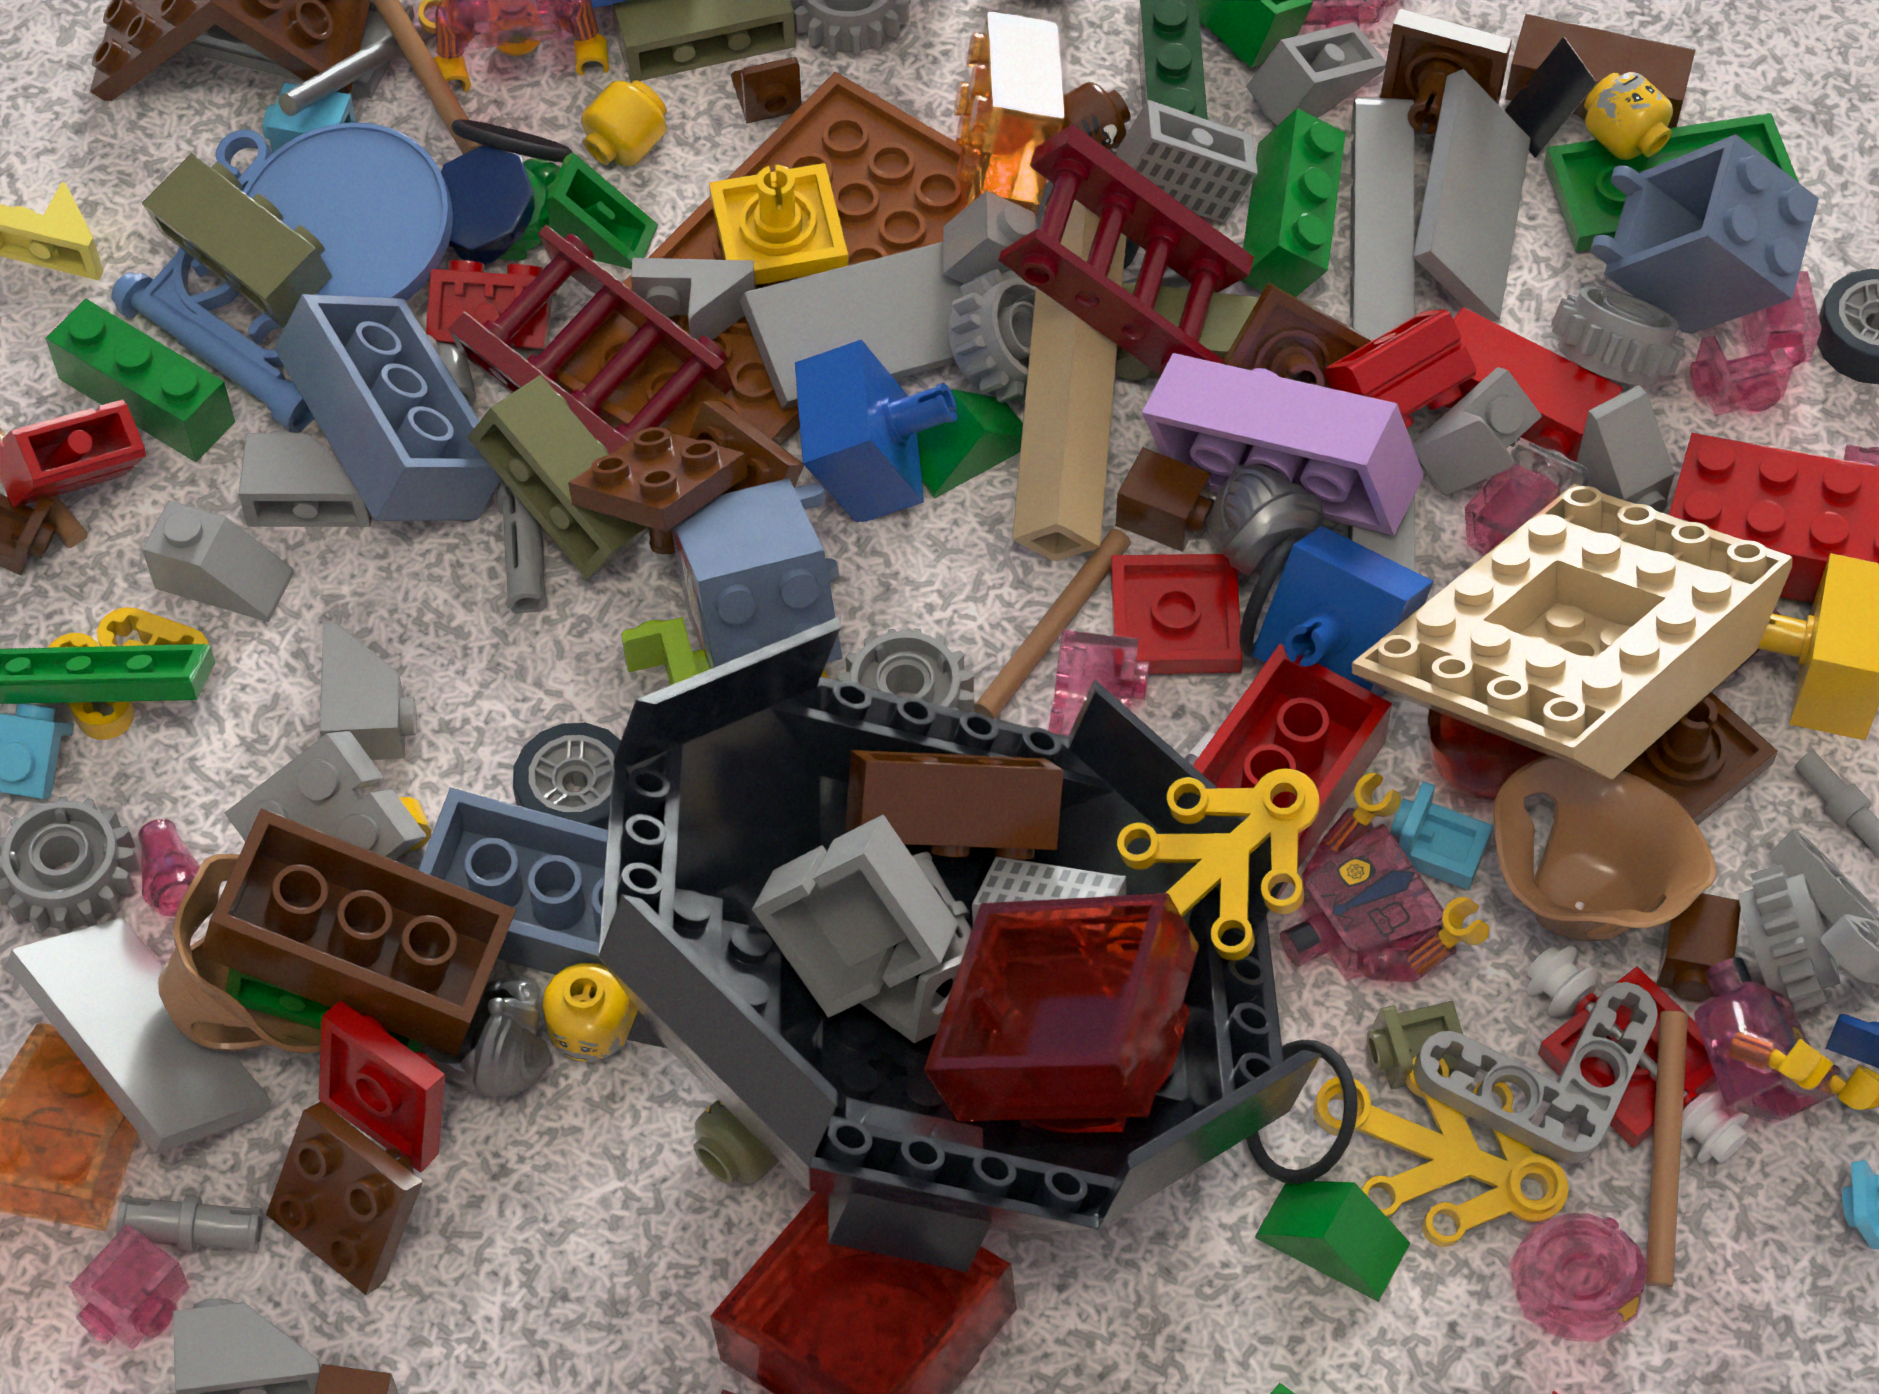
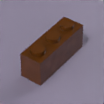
M1525 14L1511 63L1505 96L1506 100L1512 101L1520 90L1530 86L1526 85V82L1564 36L1597 84L1612 73H1618L1621 76L1628 72H1635L1644 76L1672 103L1673 114L1668 128L1677 127L1695 56V49ZM1588 95L1572 113L1585 120L1588 112L1584 107Z
M851 750L845 830L850 832L884 815L904 845H930L929 852L932 854L948 857H965L970 855V847L995 848L994 854L999 857L1034 858L1035 849L1057 850L1064 770L1043 758Z

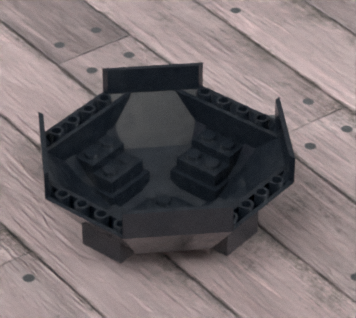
M840 616L635 700L613 761L598 953L600 960L629 997L627 1040L668 1049L809 1191L829 1195L828 1243L968 1272L989 1229L1000 1232L1100 1229L1290 1112L1322 1054L1302 1050L1285 1061L1283 1058L1267 914L1270 909L1265 905L1261 892L1262 880L1272 870L1271 836L1250 854L1248 921L1251 924L1255 942L1249 955L1236 961L1226 960L1218 955L1211 939V929L1214 922L1220 917V882L1164 934L1166 943L1165 955L1155 968L1147 972H1129L1121 968L1115 959L1106 979L989 960L1021 1018L1028 1025L1026 1031L1019 1037L995 1049L988 1047L987 1040L967 1004L965 1005L963 1021L916 1043H913L900 1032L890 1027L885 1021L860 1003L828 1018L752 910L774 869L822 845L828 851L834 839L848 833L845 830L851 750L1043 758L1049 760L1064 770L1057 850L1035 849L1034 858L1015 860L1126 876L1127 914L1131 912L1144 913L1197 863H1154L1146 869H1133L1123 862L1117 846V839L1123 828L1133 823H1144L1152 827L1156 834L1231 833L1247 817L1206 815L1201 821L1193 824H1184L1177 821L1172 816L1167 802L1168 789L1175 781L1191 777L1202 782L1206 789H1217V787L1095 679L1069 735L1064 736L1039 727L1031 728L990 718L978 712H965L928 703L916 697H903L866 688L850 681H838L821 677L841 628ZM1185 793L1179 797L1176 805L1183 809H1191L1199 803L1201 797L1196 793ZM1136 838L1129 843L1127 851L1135 855L1143 854L1149 849L1151 842L1146 838ZM905 844L912 856L922 852H929L930 845ZM970 847V855L965 857H948L930 853L932 862L955 902H964L970 914L966 921L974 934L972 904L995 858L999 857L994 854L995 848ZM1284 882L1276 884L1271 889L1270 895L1272 897H1277ZM1231 928L1223 933L1220 941L1227 946H1236L1244 940L1245 933L1241 929ZM1132 929L1126 933L1123 942L1128 946H1139L1144 943L1148 933L1143 929ZM952 978L943 982L936 990L945 999L951 991L953 985Z

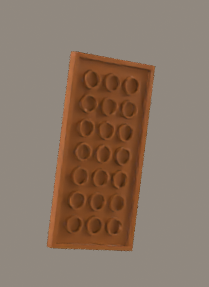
M836 71L727 178L733 179L757 175L767 166H769L770 172H775V165L793 169L825 163L848 252L849 266L943 242V227L986 190L1011 202L1020 194V178ZM710 196L648 258L724 260ZM630 275L623 284L632 290ZM794 279L759 284L755 286L756 289H759ZM614 310L555 373L558 376V380L555 383L569 394L575 389L582 391L639 328ZM688 315L667 317L690 335ZM744 316L712 340L728 357L725 365L734 387L725 395L703 378L659 427L669 430L670 433L689 437L702 403L706 401H721L779 446L800 425L798 406L782 410L747 319ZM658 344L600 407L603 413L600 418L614 429L619 424L627 426L684 363Z

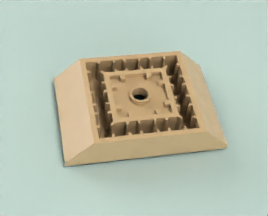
M1573 484L1353 661L1352 674L1392 695L1613 780L1757 651L1791 571L1792 556L1765 548L1764 545L1755 541H1744L1709 529V527L1701 523L1688 522L1655 511L1648 505L1634 504L1601 493L1594 487Z

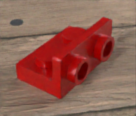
M450 260L448 262V270L431 269L426 334L434 337L436 342L456 345L448 328L463 312H466L481 325L487 320L495 322L539 275L543 267L508 264L507 274L484 272L483 263ZM552 296L512 338L515 344L512 349L543 351L548 346Z

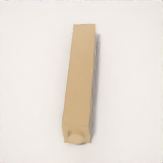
M1075 201L1061 244L1084 261H1087L1100 218L1081 203ZM1122 233L1120 234L1107 276L1121 287L1126 247V236ZM1036 288L1012 540L1049 560L1061 561L1099 548L1101 545L1117 344Z

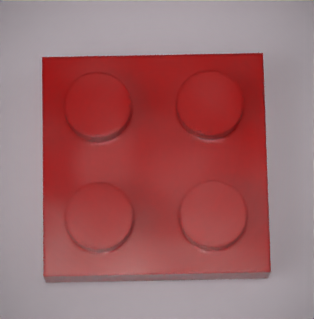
M1223 554L1111 555L1115 674L1241 673L1243 655L1239 641L1241 622L1237 569L1230 566L1228 557Z
M340 1000L322 1015L318 1100L322 1101L385 1148L400 1150L398 1157L401 1158L406 1155L413 1168L421 1173L439 1154L445 1074L439 1070L430 1057L421 1052H413L390 1036L375 1018L359 1014Z

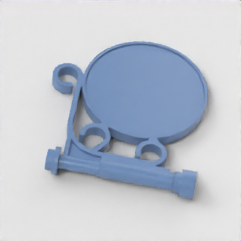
M339 123L304 133L287 142L274 153H271L265 139L259 133L252 130H238L223 138L217 147V162L225 166L240 181L243 186L242 192L250 198H253L257 193L263 195L280 211L284 218L282 220L284 224L292 230L298 225L303 226L325 248V251L320 256L331 273L332 278L315 295L404 298L407 301L430 279L431 269L438 268L446 253L453 226V208L450 192L433 158L416 141L401 132L371 123ZM244 148L258 149L257 157L242 175L236 167L231 166V159L239 150ZM180 247L176 255L154 279L145 273L135 274L128 272L117 280L112 289L111 298L116 303V309L120 314L130 319L141 313L177 338L180 345L263 401L271 411L272 419L289 432L300 433L315 419L294 382L286 380L282 372L275 368L284 366L276 351L266 350L257 345L263 341L266 334L271 330L282 327L263 313L253 320L248 328V333L254 341L252 342L210 313L209 310L232 302L239 293L224 282L218 288L190 296L188 290L190 267H193L199 277L205 276L210 271Z

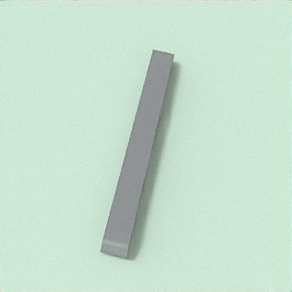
M1355 97L1353 102L1351 134H1354L1353 141H1351V179L1354 180L1353 186L1351 185L1350 225H1353V231H1350V271H1353V275L1350 277V318L1353 319L1350 327L1373 340L1415 316V259L1413 258L1414 128L1410 125L1407 116L1411 105L1414 104L1413 99ZM1415 412L1410 414L1414 423L1407 428L1412 443L1415 441ZM1415 495L1395 536L1348 525V539L1415 571Z

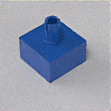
M862 339L795 362L803 464L855 522H867L924 503L917 432L957 420L958 414L954 411L957 410L949 387L945 383H941L934 388L908 396Z
M1321 526L1293 544L1255 643V651L1251 655L1267 662L1278 645L1282 644L1284 645L1285 653L1292 662H1295L1303 655L1305 657L1302 658L1300 666L1306 667L1318 663L1382 697L1387 691L1352 674V662L1422 607L1426 602L1434 581Z

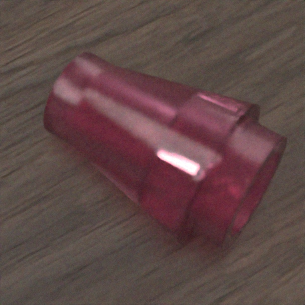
M156 819L146 823L138 832V840L141 846L142 896L145 902L152 906L157 913L164 916H176L180 902L196 876L200 865L179 836L176 825L167 819Z

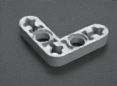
M1791 830L1769 853L1770 857L1776 865L1782 864L1784 866L1786 875L1789 878L1805 874L1818 909L1833 924L1820 938L1827 951L1859 980L1879 985V910L1809 839L1798 831Z
M1623 982L1607 987L1592 1007L1558 1082L1454 1031H1441L1426 1040L1415 1058L1413 1066L1414 1077L1422 1091L1455 1110L1556 1161L1566 1164L1580 1163L1590 1157L1606 1134L1656 1024L1658 1015L1656 1003L1651 995L1639 985ZM1620 1005H1623L1632 1010L1630 1014L1631 1023L1620 1036L1618 1043L1605 1038L1616 1020L1617 1013L1615 1011ZM1445 1053L1457 1059L1454 1068L1456 1071L1449 1078L1437 1073L1439 1068L1438 1061L1443 1058ZM1588 1057H1597L1606 1061L1614 1071V1084L1604 1088L1592 1086L1581 1074V1061ZM1480 1068L1488 1073L1479 1085L1476 1094L1468 1091ZM1499 1082L1516 1084L1526 1095V1109L1516 1113L1503 1111L1492 1099V1086ZM1542 1100L1551 1105L1543 1116L1545 1117L1537 1126L1530 1121L1540 1108ZM1569 1116L1581 1122L1578 1130L1580 1135L1574 1142L1562 1136L1564 1132L1563 1123Z

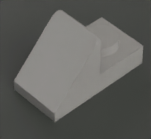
M663 258L632 259V291L666 317L688 315L690 336L696 340L701 335L713 340L744 317L745 314L740 304V299L744 292L756 289L754 261Z
M1497 367L1417 438L1412 445L1421 468L1440 493L1447 496L1510 469L1516 462L1506 448L1536 423L1542 415L1511 373L1506 369Z

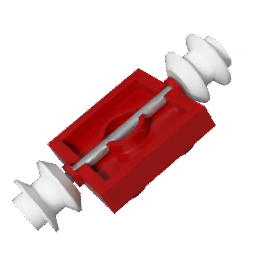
M1555 946L1548 948L1536 958L1527 971V976L1532 980L1527 987L1526 993L1530 997H1534L1545 992L1552 999L1547 1011L1550 1017H1559L1572 1013L1575 1015L1543 1040L1538 1051V1055L1559 1076L1565 1067L1592 1007L1600 997L1594 994L1598 969L1595 966H1591L1580 971L1573 964L1577 955V949L1574 946H1568L1561 951ZM1638 966L1616 983L1629 982L1639 985L1646 990L1656 1003L1658 1015L1654 1029L1610 1123V1126L1633 1149L1654 1132L1660 1013L1663 1011L1686 1013ZM1620 1005L1615 1011L1617 1013L1616 1020L1605 1038L1618 1043L1620 1036L1631 1023L1630 1014L1632 1010L1623 1005ZM1688 1015L1681 1141L1693 1137L1701 1145L1697 1156L1699 1163H1704L1711 1157L1722 1163L1730 1158L1748 1138L1749 1134L1743 1129V1126L1747 1122L1749 1115L1746 1112L1733 1116L1727 1114L1722 1109L1726 1098V1093L1723 1090L1701 1094L1729 1071V1069L1715 1064L1714 1061L1729 1068L1732 1063L1715 1057V1052L1712 1050L1709 1040L1712 1042L1716 1041ZM1588 1057L1581 1061V1074L1592 1086L1604 1088L1614 1084V1071L1606 1061L1597 1057Z

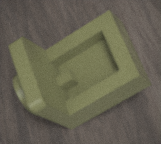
M1453 1000L1397 1013L1395 1005L1380 1008L1372 1025L1373 1030L1367 1032V1044L1375 1069L1377 1071L1385 1070L1390 1088L1395 1089L1407 1086L1405 1079L1413 1070L1412 1059L1417 1056L1422 1045L1430 1036L1441 1031H1454L1463 1034ZM1445 1053L1443 1059L1449 1067L1450 1076L1456 1071L1454 1068L1457 1059Z

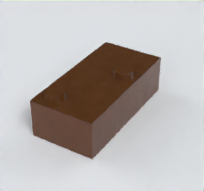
M261 808L209 920L201 957L331 1008L341 1000L359 1014L375 1018L389 1031L457 1057L517 909Z

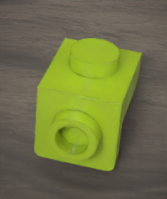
M683 617L667 621H646L636 628L627 629L621 633L628 673L665 665L671 686L709 670L704 650L692 651Z

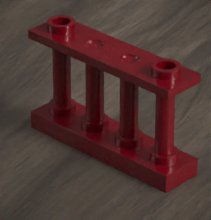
M1073 124L1035 147L1029 167L1053 184L1040 228L1003 249L998 261L1018 274L1026 283L1038 288L1160 376L1173 353L1224 364L1222 358L1199 343L1213 292L1219 293L1249 276L1254 256ZM1074 200L1081 203L1100 218L1087 261H1084L1061 244ZM1121 233L1146 251L1133 294L1107 277ZM1166 266L1191 284L1178 327L1154 311Z
M547 225L538 232V235L551 262L495 322L487 320L481 325L466 312H463L448 328L461 354L511 394L539 375H542L554 391L566 400L571 411L593 437L605 446L609 455L631 441L637 432L650 427H659L703 378L725 395L734 387L725 365L728 357L716 343L704 335H701L697 340L595 263L593 261L595 259L594 253L578 237L569 233L563 238ZM570 276L595 294L538 357L531 354L527 359H524L512 349L515 345L512 338ZM616 310L636 325L639 330L582 391L575 389L569 394L555 383L558 380V376L555 373L603 321ZM658 344L684 363L627 426L619 424L614 429L600 418L603 414L600 407Z

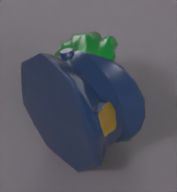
M485 145L445 163L441 174L450 192L453 208V226L448 246L453 247L462 260L480 262L484 265L497 259L525 260L527 258V251L542 243L538 232L545 225L549 226L546 198L561 167L553 162H547L542 159L531 158L523 162L519 155Z

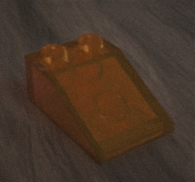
M36 1024L0 1080V1212L106 1231L139 1133L53 1025Z

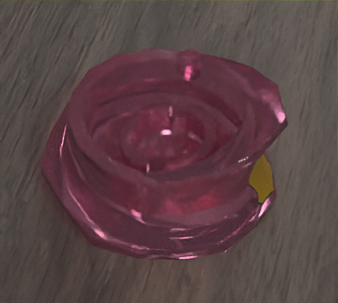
M1567 1213L1545 1223L1536 1224L1522 1240L1509 1263L1515 1293L1525 1318L1548 1334L1570 1341L1598 1343L1622 1330L1638 1317L1648 1267L1639 1246L1626 1232L1619 1228V1223L1611 1217L1603 1219L1589 1213Z

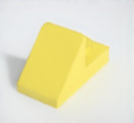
M62 182L58 187L44 215L38 214L26 207H10L0 204V256L100 280L104 271L93 236L65 182Z

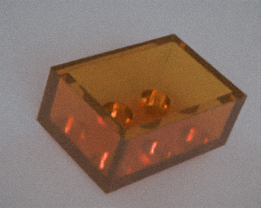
M988 11L983 32H973L970 39L967 55V66L973 68L970 82L960 81L955 99L954 115L960 117L956 134V148H962L958 162L957 179L966 181L967 206L988 190L1034 212L1035 217H1037L1047 179L1029 167L1035 147L1059 133L1064 121L1056 23Z

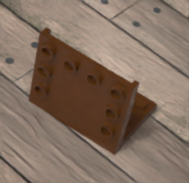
M112 0L103 16V23L107 25L103 41L98 46L92 59V66L96 70L90 92L104 101H113L215 24L302 80L307 81L360 51L370 0ZM353 82L336 92L349 94L352 90Z

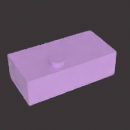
M1173 353L1142 411L1160 453L1211 473L1209 491L1219 493L1223 484L1232 475V470L1236 465H1262L1279 472L1290 483L1301 485L1308 493L1320 497L1324 519L1395 536L1424 476L1397 403L1282 378L1262 368H1256L1251 371Z

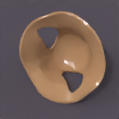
M1547 755L1524 765L1514 772L1502 785L1495 798L1493 814L1496 852L1505 882L1515 897L1533 912L1536 920L1543 928L1561 937L1576 941H1603L1615 938L1631 928H1652L1665 924L1685 911L1715 881L1717 873L1714 857L1701 830L1689 813L1676 799L1665 791L1628 772L1622 771L1612 780ZM1545 793L1554 801V823L1534 878L1535 827L1524 807V798L1531 794ZM1577 901L1584 903L1582 910L1575 906Z
M217 854L206 858L200 865L196 876L180 902L175 916L173 932L176 948L158 977V994L166 1011L181 1033L206 1049L234 1052L274 1046L293 1053H320L321 1030L242 1006L236 999L225 992L229 967L201 957L205 936L190 946L193 934L214 911L218 903L220 885L222 881H228L239 855Z

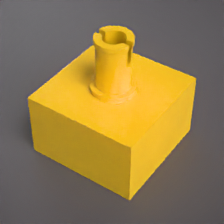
M1830 553L1806 620L1772 613L1757 649L1797 657L1799 669L1790 725L1866 741L1879 708V563Z

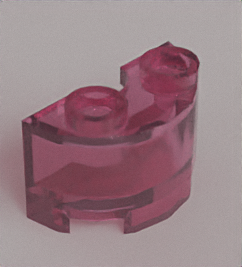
M1062 630L1055 693L1048 731L1064 736L1069 735L1094 679L1130 711L1133 699L1145 700L1149 662L1137 661L1139 639Z

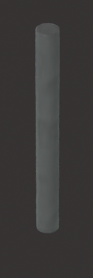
M435 12L425 14V17L430 22L438 23L442 21ZM419 19L412 21L423 42L436 35L425 31L421 27ZM391 33L282 94L279 97L280 108L286 115L294 116L398 57L403 52Z

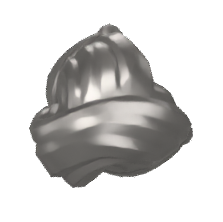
M1236 465L1232 470V475L1220 489L1214 502L1213 510L1207 517L1206 525L1211 537L1218 543L1219 551L1229 558L1230 566L1247 576L1255 573L1260 576L1271 556L1288 537L1296 533L1305 535L1312 533L1323 523L1324 515L1320 497L1308 493L1301 485L1290 483L1279 472L1262 465Z
M496 980L487 982L457 1057L421 1043L423 1051L428 1053L427 1056L445 1074V1082L460 1090L480 1092L487 1097L518 1095L540 1080L550 1061V1050L547 1042L536 1035L540 1014L539 1010H536L538 994L535 987L528 981Z

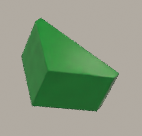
M571 153L565 157L546 198L550 228L563 238L569 233L578 237L594 253L595 261L632 269V259L644 258L658 224L576 154Z
M952 389L951 392L957 410H954L958 414L957 420L917 432L922 484L934 499L1020 453L1023 422L1006 402L1000 403L997 401V397Z
M1310 1181L1301 1184L1285 1183L1255 1236L1261 1242L1377 1302L1380 1301L1410 1247L1408 1239L1355 1182Z

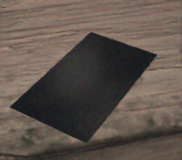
M1564 36L1526 82V85L1530 86L1520 90L1504 110L1531 138L1529 152L1534 158L1539 155L1597 84Z

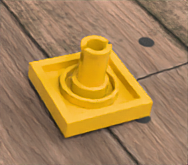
M825 163L793 169L775 165V172H770V168L767 166L757 175L709 182L710 199L724 260L754 261L755 285L806 277L849 266L848 252Z

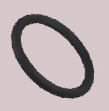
M466 119L455 120L451 125L452 131L464 139L527 157L563 163L565 157L572 153L569 147L558 142L502 126Z
M1293 534L1277 548L1263 569L1252 591L1244 612L1239 636L1240 648L1248 657H1254L1251 654L1255 651L1256 641L1253 643L1255 629L1269 590L1287 561L1293 544L1307 536L1305 534Z
M1304 1039L1283 1045V1058L1285 1061L1298 1052L1307 1050L1322 1054L1320 1058H1323L1334 1069L1340 1080L1344 1099L1342 1124L1335 1142L1318 1162L1307 1168L1293 1170L1276 1164L1268 1156L1261 1144L1258 1131L1246 1138L1249 1150L1257 1165L1270 1177L1283 1183L1291 1184L1314 1181L1327 1173L1341 1159L1352 1138L1358 1111L1357 1089L1352 1072L1343 1057L1332 1047L1322 1042Z

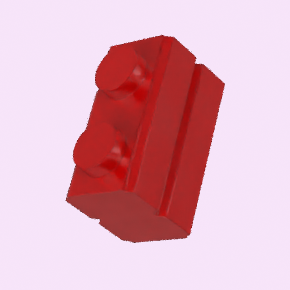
M1440 309L1420 312L1324 368V375L1331 389L1397 403L1407 429L1414 423L1410 414L1427 405L1428 410H1434L1458 399L1462 395L1459 385L1474 377L1477 369L1466 346L1460 342L1462 337L1450 312Z
M119 400L101 405L95 411L90 408L10 430L2 439V442H0V479L10 504L15 508L39 501L42 495L50 498L127 475L134 468V465H137L146 457L145 447L128 405L124 400Z

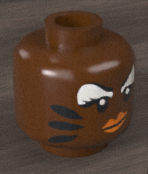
M1086 82L1047 106L1046 122L1041 124V131L1046 141L1073 124L1113 153L1118 149L1127 134L1125 123L1131 120V115L1124 99L1116 90L1107 93L1100 85L1094 82Z

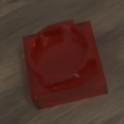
M1168 893L981 903L924 1071L958 1121L1029 1119L1042 1128L1057 1132H1123L1127 1117H1149L1155 1093L1162 1086L1175 1063L1190 1013L1183 998L1199 945Z
M816 1192L710 1315L720 1361L773 1394H953L979 1362L980 1354L1017 1310L1012 1264L980 1246L968 1272L828 1243L829 1195Z

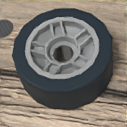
M1871 268L1851 272L1833 283L1824 298L1816 323L1815 341L1823 359L1838 373L1858 382L1878 385L1879 269Z
M586 722L562 723L539 732L522 748L513 766V791L516 805L608 830L613 761L621 740L608 729ZM572 782L574 786H581L584 789L580 792L572 793L567 791L566 784Z

